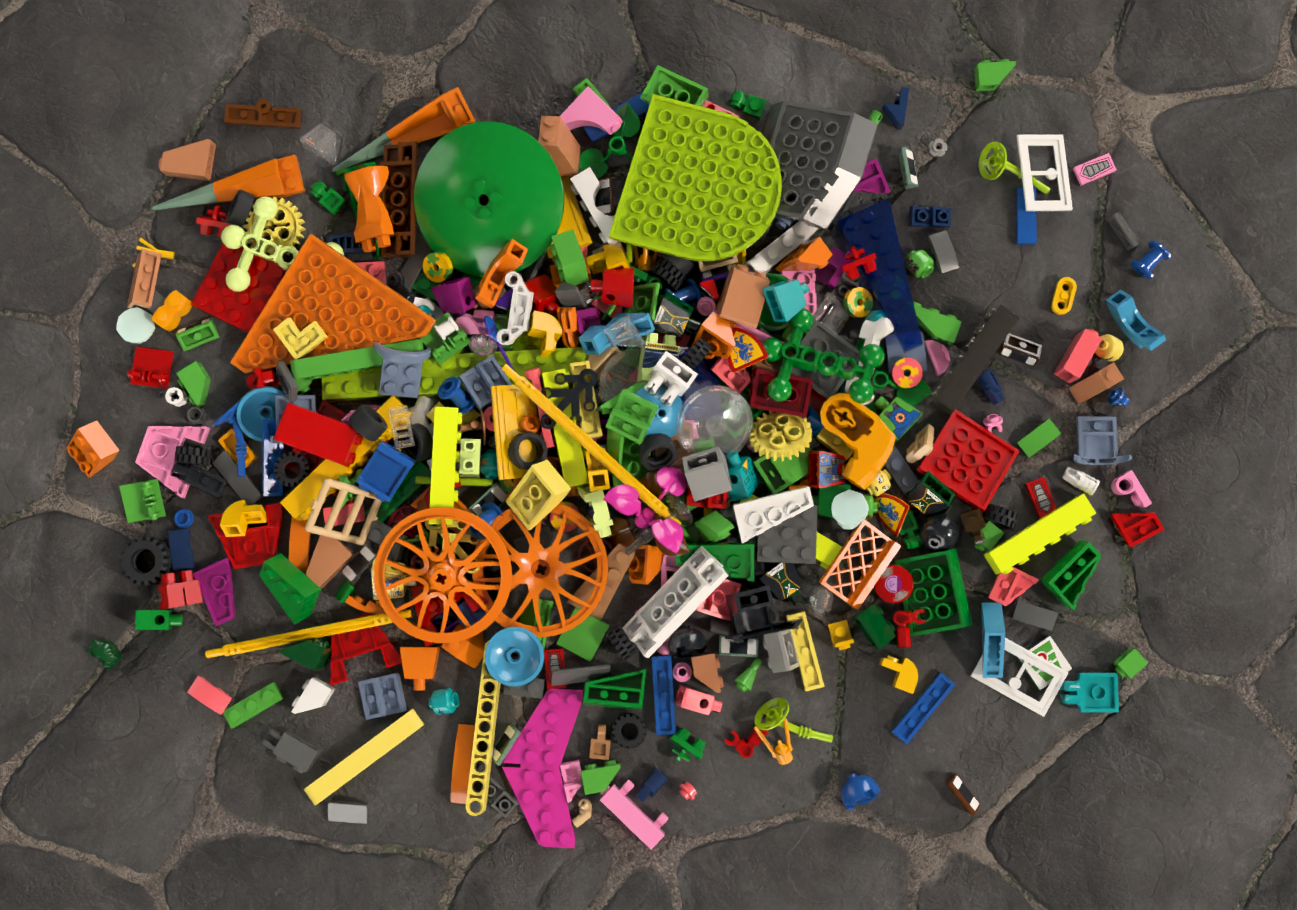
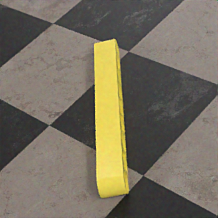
M487 641L484 647L466 800V810L472 816L482 814L487 806L501 684L491 676L486 667L485 651L489 641ZM492 682L495 687L491 693H488L485 689L486 684ZM489 701L492 704V710L486 713L483 705ZM484 721L490 724V729L486 733L481 730V724ZM481 741H485L488 745L485 752L479 750V743ZM479 761L485 763V770L483 772H479L476 768ZM476 781H480L483 784L481 792H477L474 789ZM474 801H478L481 805L479 812H475L472 809Z

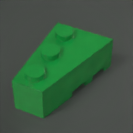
M1080 540L1040 581L1065 608L1075 610L1076 602L1080 594H1083L1084 587L1089 577L1091 578L1102 555L1090 542Z
M281 553L264 561L259 576L294 625L311 616L321 588Z
M646 669L586 682L584 705L642 710Z

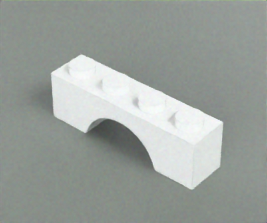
M589 167L570 178L573 183L570 187L575 196L580 195L582 199L580 204L584 211L589 210L592 215L589 219L594 228L599 227L601 231L599 236L603 243L607 242L614 245L619 241L609 239V233L615 216L605 215L596 208L595 199L601 186Z

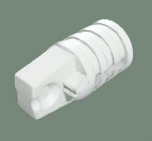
M1067 467L1062 477L1075 488L1091 496L1100 483L1094 477Z

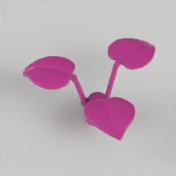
M664 467L656 474L657 484L664 489L658 497L660 501L667 491L672 496L678 497L686 490V477L678 468ZM618 485L605 495L603 500L612 505L618 512L624 515L635 514V523L639 528L645 529L648 526H652L654 537L664 547L674 553L679 551L683 540V529L680 524L672 519H665L664 521L661 519L654 520L655 512L650 507H645L641 510V502L638 500L639 493L635 488L629 485Z

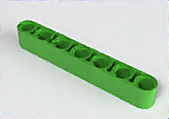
M420 339L382 345L399 351L416 352L424 350L423 341ZM374 347L297 359L290 363L295 382L382 368L383 356L379 355L374 350Z

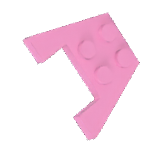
M148 426L135 463L174 491L179 497L185 498L189 485L180 481L179 478L172 476L173 472H171L176 463L174 462L176 446L183 447L186 438L205 444L210 428L206 426Z

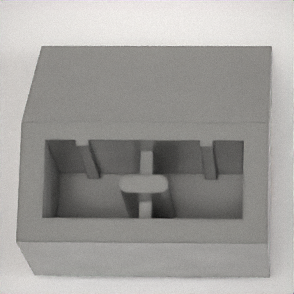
M719 446L682 457L685 476L694 501L732 491L726 457Z

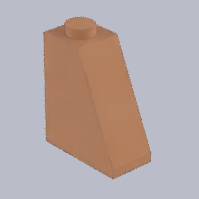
M206 139L165 151L159 160V169L166 176L210 181L216 145L212 140Z
M1113 362L1071 386L1069 390L1077 403L1080 404L1112 387L1124 378Z
M320 535L306 575L320 588H324L355 554L341 540Z

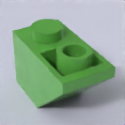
M1002 59L998 62H991L990 60L979 62L974 69L976 91L995 90L1013 70L1016 61Z
M195 361L176 373L180 378L177 381L183 389L188 391L190 402L193 405L196 404L199 407H203L206 404L211 378L202 364Z
M716 510L694 522L705 543L711 540L715 543L730 535L729 531L734 528L733 524Z
M615 760L605 761L603 766H596V763L585 765V769L581 770L585 795L604 792L621 767L620 762L616 763Z

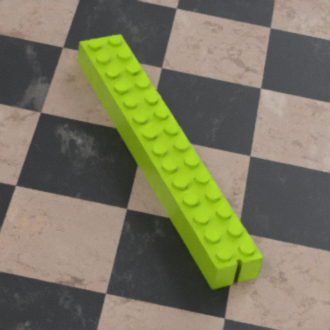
M582 347L555 348V351L551 352L548 358L540 356L541 349L505 351L515 372L525 378V371L533 368H540L541 373L565 369L571 375L570 363L587 361L589 355L585 354ZM501 352L455 354L441 365L431 355L422 364L418 397L438 396V389L446 379L450 377L459 378L461 374L476 367L478 363L492 355L501 368L507 363ZM382 368L322 378V400L326 402L389 399L392 395L379 394ZM506 374L512 385H515V382ZM460 383V388L465 393H468L463 384ZM573 383L568 384L569 389L574 388ZM395 396V397H397V398H412V397Z

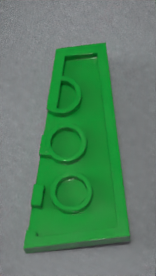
M754 542L688 543L687 546L690 551L676 556V565L682 566L700 546H703L723 565L722 568L730 577L744 578L754 582Z

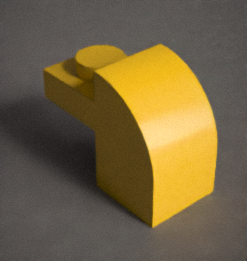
M604 245L603 252L586 257L593 274L603 272L605 269L630 268L623 250L617 245Z
M534 311L530 316L527 336L542 339L540 356L548 358L551 352L555 351L556 342L562 335V328L558 320L552 315Z
M585 450L590 492L610 489L608 469L589 451Z
M240 500L231 504L224 511L220 526L226 537L245 536L248 524L267 522L266 512L262 505L248 506L245 500Z
M887 656L886 659L881 657L879 665L897 671L892 686L913 694L918 682V671L914 663L905 657H902L900 664L897 658Z

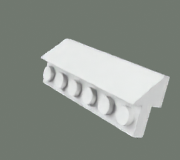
M703 546L698 548L622 628L630 641L637 645L643 656L649 658L729 576L722 568L723 565Z

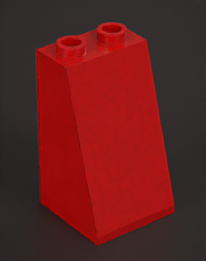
M287 403L273 439L349 468L356 459L355 452L357 446L361 445L363 436L350 425Z

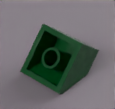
M870 604L852 617L872 647L880 650L896 637L893 633L896 630L890 621L886 622L882 617L884 612L880 606Z
M315 638V640H308L281 649L280 654L315 671L323 669L332 649L328 641Z

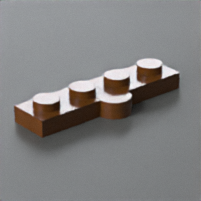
M260 99L256 106L226 104L224 123L228 125L301 129L302 110L300 108H272V105L266 99Z

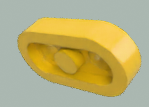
M1064 277L1056 284L1051 309L1057 315H1064L1071 310L1077 285L1070 277ZM1066 285L1068 291L1063 290L1062 286ZM1058 303L1063 304V309L1058 307Z

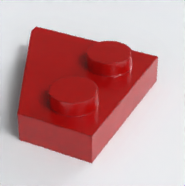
M1115 513L1111 515L1128 548L1165 530L1156 513Z

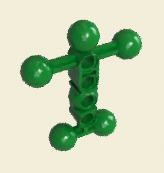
M802 308L789 320L790 326L793 329L787 344L783 346L782 342L776 338H768L763 341L762 345L769 357L765 359L766 361L776 362L781 357L783 360L778 377L771 380L768 385L767 391L773 400L783 402L790 397L792 386L789 378L793 367L806 371L814 370L816 373L818 370L824 376L835 375L836 378L840 376L843 380H851L854 377H858L859 379L853 381L849 387L851 399L857 403H865L872 398L874 389L870 380L873 370L884 360V353L880 346L876 344L864 346L859 353V359L863 366L856 365L855 360L851 357L843 358L841 355L838 357L833 352L821 354V350L817 352L814 348L800 345L803 333L811 328L814 321L811 312L805 308ZM789 352L795 353L792 357H788L786 354ZM807 357L814 358V360L810 362L806 361L805 359ZM832 362L833 365L825 366L824 363ZM849 366L852 370L845 371L842 368Z

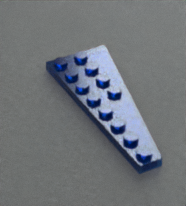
M885 199L838 220L837 224L849 247L854 246L856 250L864 249L865 254L860 255L859 258L875 253L876 259L874 261L877 270L866 274L863 264L859 265L883 313L893 324V332L904 353L921 346L923 342L890 201Z

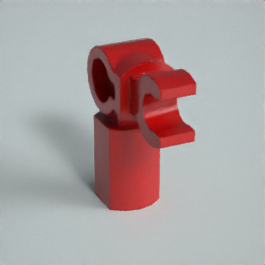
M918 609L914 613L911 610H901L894 614L893 620L898 625V628H896L898 648L911 647L910 629L907 627V624H912L913 621L917 624L925 623L926 620L918 618L919 613L925 612L924 609Z
M733 730L730 732L735 736L734 740L724 739L726 744L734 745V749L744 758L751 757L754 752L753 748L755 746L758 747L762 742L755 730L748 736V742L744 739L740 740L738 734ZM760 730L765 737L769 733L768 730Z

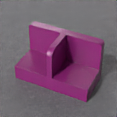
M835 247L831 249L833 255L827 260L829 263L824 268L819 269L816 274V281L831 290L835 288L844 273L841 271L840 266L848 264L852 260L847 261L845 255L851 252L847 251L845 254Z
M595 307L576 311L579 333L581 335L591 325L601 326L600 320H602L603 314Z

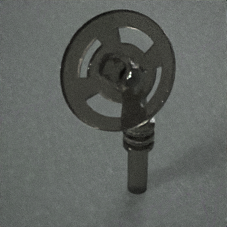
M670 493L664 496V505L669 508L670 516L663 517L661 520L664 521L673 517L674 519L677 518L682 523L681 525L690 526L693 523V518L687 506L677 496ZM652 527L640 533L639 538L626 547L624 552L630 555L642 544H647L654 538Z

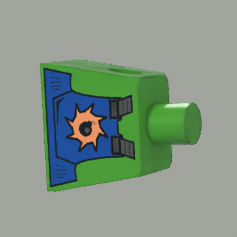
M881 396L874 403L882 411L879 417L895 435V442L922 415L920 411L898 397L889 403Z

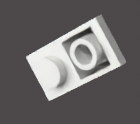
M313 677L311 680L307 679L302 687L304 690L302 695L297 696L292 704L294 708L291 712L296 714L326 706L335 688L317 677Z

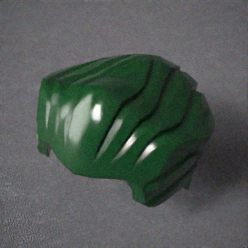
M94 638L86 650L109 671L122 659L118 646L110 641Z

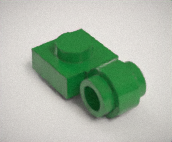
M735 90L730 96L729 105L735 109L744 107L743 114L760 120L767 100L749 94L746 100L743 92Z
M320 180L311 186L310 192L318 199L321 196L322 198L319 202L333 215L346 202L332 188L326 191L328 187Z
M633 266L630 267L634 268L635 283L650 284L658 282L660 283L659 291L662 289V281L659 277H652Z
M912 510L907 512L899 532L900 536L906 534V538L903 541L907 549L911 548V550L918 548L922 544L920 535L913 533L919 527Z

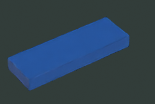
M1016 188V245L1037 244L1036 211H1026L1023 188ZM1033 188L1034 200L1036 201V188Z

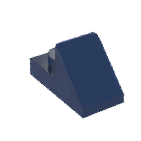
M901 87L900 92L896 93L894 104L884 103L882 107L883 112L899 130L903 128L909 93V88Z

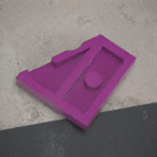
M877 158L866 163L862 179L854 192L882 194L891 192Z

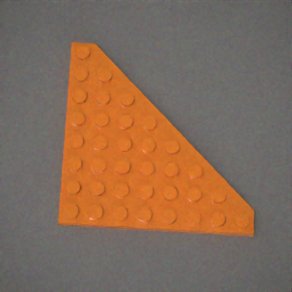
M310 234L230 363L244 373H252L256 368L263 370L276 368L279 361H284L286 365H291L290 362L295 360L273 330L287 318H291L300 331L313 321H317L328 336L301 359L374 347V342L386 345L426 337L437 320L318 237Z

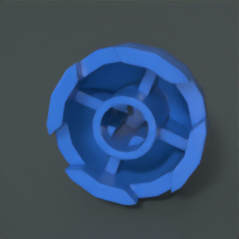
M855 773L846 778L847 782L841 789V799L849 811L855 809L854 805L862 804L863 806L878 797L877 793L882 791L874 779L867 775L857 776Z

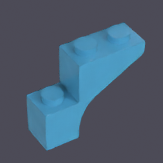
M618 313L606 326L591 325L578 339L585 354L600 355L616 343L648 335L655 328L649 313Z

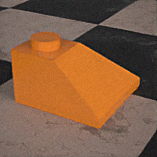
M817 237L796 248L775 269L777 271H811L816 268L822 269L829 263L827 260L833 254L823 240Z

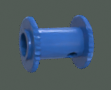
M1156 241L1148 242L1151 249L1139 262L1136 260L1131 261L1133 269L1146 279L1154 277L1151 271L1162 258L1165 260L1171 258L1169 251Z
M687 279L686 287L674 293L669 289H665L663 293L665 296L669 292L685 303L693 300L697 304L702 298L697 284L692 279Z
M450 377L440 385L438 396L444 400L450 399L454 403L453 408H458V413L463 415L469 412L475 403L470 395L460 388V379L458 377Z
M486 502L482 505V513L478 517L491 526L497 516L503 515L501 509L496 504ZM472 526L467 529L476 539L482 540L486 538Z

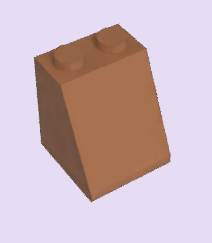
M541 116L539 142L553 158L560 176L574 177L578 174L579 143L561 117Z
M742 264L737 266L731 265L716 309L720 317L756 329L765 301L762 288L769 286L770 280L766 276L767 274L762 271H749V268Z

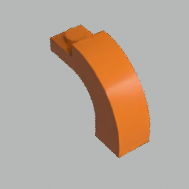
M511 239L500 250L486 270L478 285L479 290L475 299L489 308H493L506 283V274L515 271L523 263L528 249L514 239Z

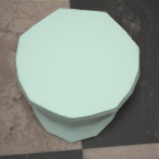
M136 307L124 311L118 317L116 330L125 341L141 344L152 335L155 330V323L152 321L150 313Z
M849 489L834 497L831 511L838 525L843 529H853L866 518L869 507L863 494Z

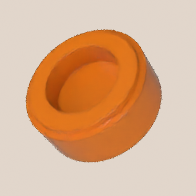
M528 414L522 417L520 427L523 432L536 433L540 429V419L536 415Z

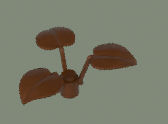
M649 471L639 482L658 498L664 489L656 482L657 473ZM655 512V518H654V520H657V519H661L662 521L665 520V518H664L663 516L660 517V516ZM626 518L614 519V525L609 526L611 530V535L607 536L609 543L614 547L621 543L631 548L635 541L634 533L631 530L639 527L637 525L630 527ZM684 534L677 553L670 551L656 539L657 547L666 555L679 556L690 551Z

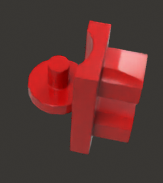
M215 206L214 210L207 211V215L213 217H197L196 223L200 224V234L212 235L213 226L218 227L217 237L221 238L224 228L231 224L221 219H226L227 213L222 212L221 206Z
M852 246L850 247L851 253L845 255L847 261L850 259H854V261L840 266L841 271H845L848 279L853 280L860 277L856 268L859 265L863 264L866 274L877 270L874 261L876 255L873 253L859 258L860 255L865 254L864 249L856 250Z
M261 368L254 369L255 373L249 375L246 380L247 386L252 390L280 385L273 370L265 371Z

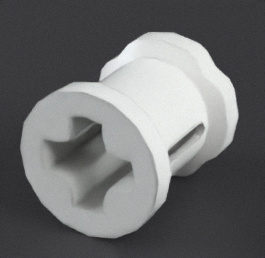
M448 316L447 320L440 325L433 326L443 341L452 332L459 331L457 324L451 316Z
M173 387L166 392L165 397L170 404L181 407L188 401L187 393L179 388ZM175 395L180 396L178 400L174 398Z

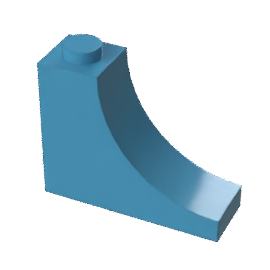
M982 603L983 678H1003L1005 626L1002 603Z

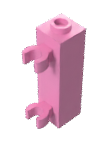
M630 780L620 789L615 784L611 787L608 785L606 790L600 793L602 795L600 801L652 850L665 836V832L660 827L666 823L668 817L662 812L653 822L628 798L626 794L634 787Z

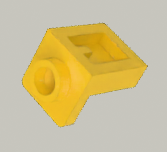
M847 620L828 624L833 647H839V650L850 648V644L854 643V640L852 639Z

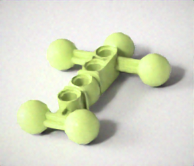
M264 196L255 201L253 210L256 218L250 234L246 235L245 231L238 225H229L222 231L221 239L226 247L230 249L244 247L237 267L231 269L226 275V284L233 291H244L250 285L251 279L248 269L254 255L274 261L281 268L288 270L299 253L292 246H277L272 241L261 238L267 220L273 219L278 212L277 203L271 197ZM249 240H256L257 244L254 248L250 249L247 247ZM334 242L326 243L344 255L343 249L339 244ZM270 246L274 247V254L266 255V249ZM291 253L293 254V260L289 263L284 262V256Z

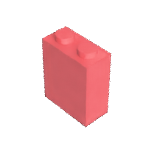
M1084 329L1075 335L1053 374L1068 383L1079 379L1103 338L1098 336L1099 334L1092 329Z

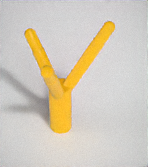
M139 239L148 248L137 246V250L146 249L160 253L161 258L174 259V252L158 250L144 239Z

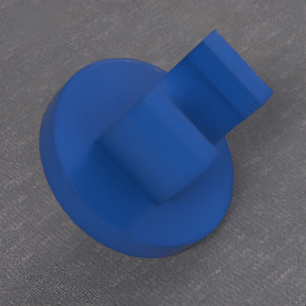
M1122 388L1113 389L1108 395V402L1111 405L1127 406L1130 399L1124 396L1125 391Z

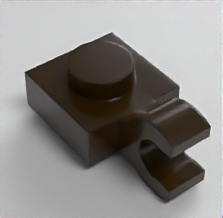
M980 507L962 512L960 517L966 533L973 532L976 545L984 543L985 536L981 528L986 527V523Z

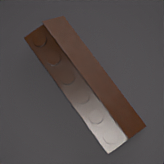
M417 141L398 142L397 145H384V162H380V166H388L389 175L379 197L388 211L394 235L389 236L391 246L381 248L382 258L406 259L415 255L416 214L414 189L417 178Z

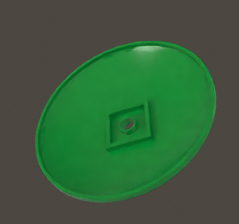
M475 122L456 128L446 134L431 148L424 158L415 182V214L421 233L434 252L440 251L445 253L450 258L453 268L473 276L483 277L500 250L511 239H514L528 249L523 263L514 271L519 272L536 262L552 244L551 236L557 235L564 212V189L560 173L553 158L533 136L505 123ZM483 194L489 198V202L485 206L480 203V197Z

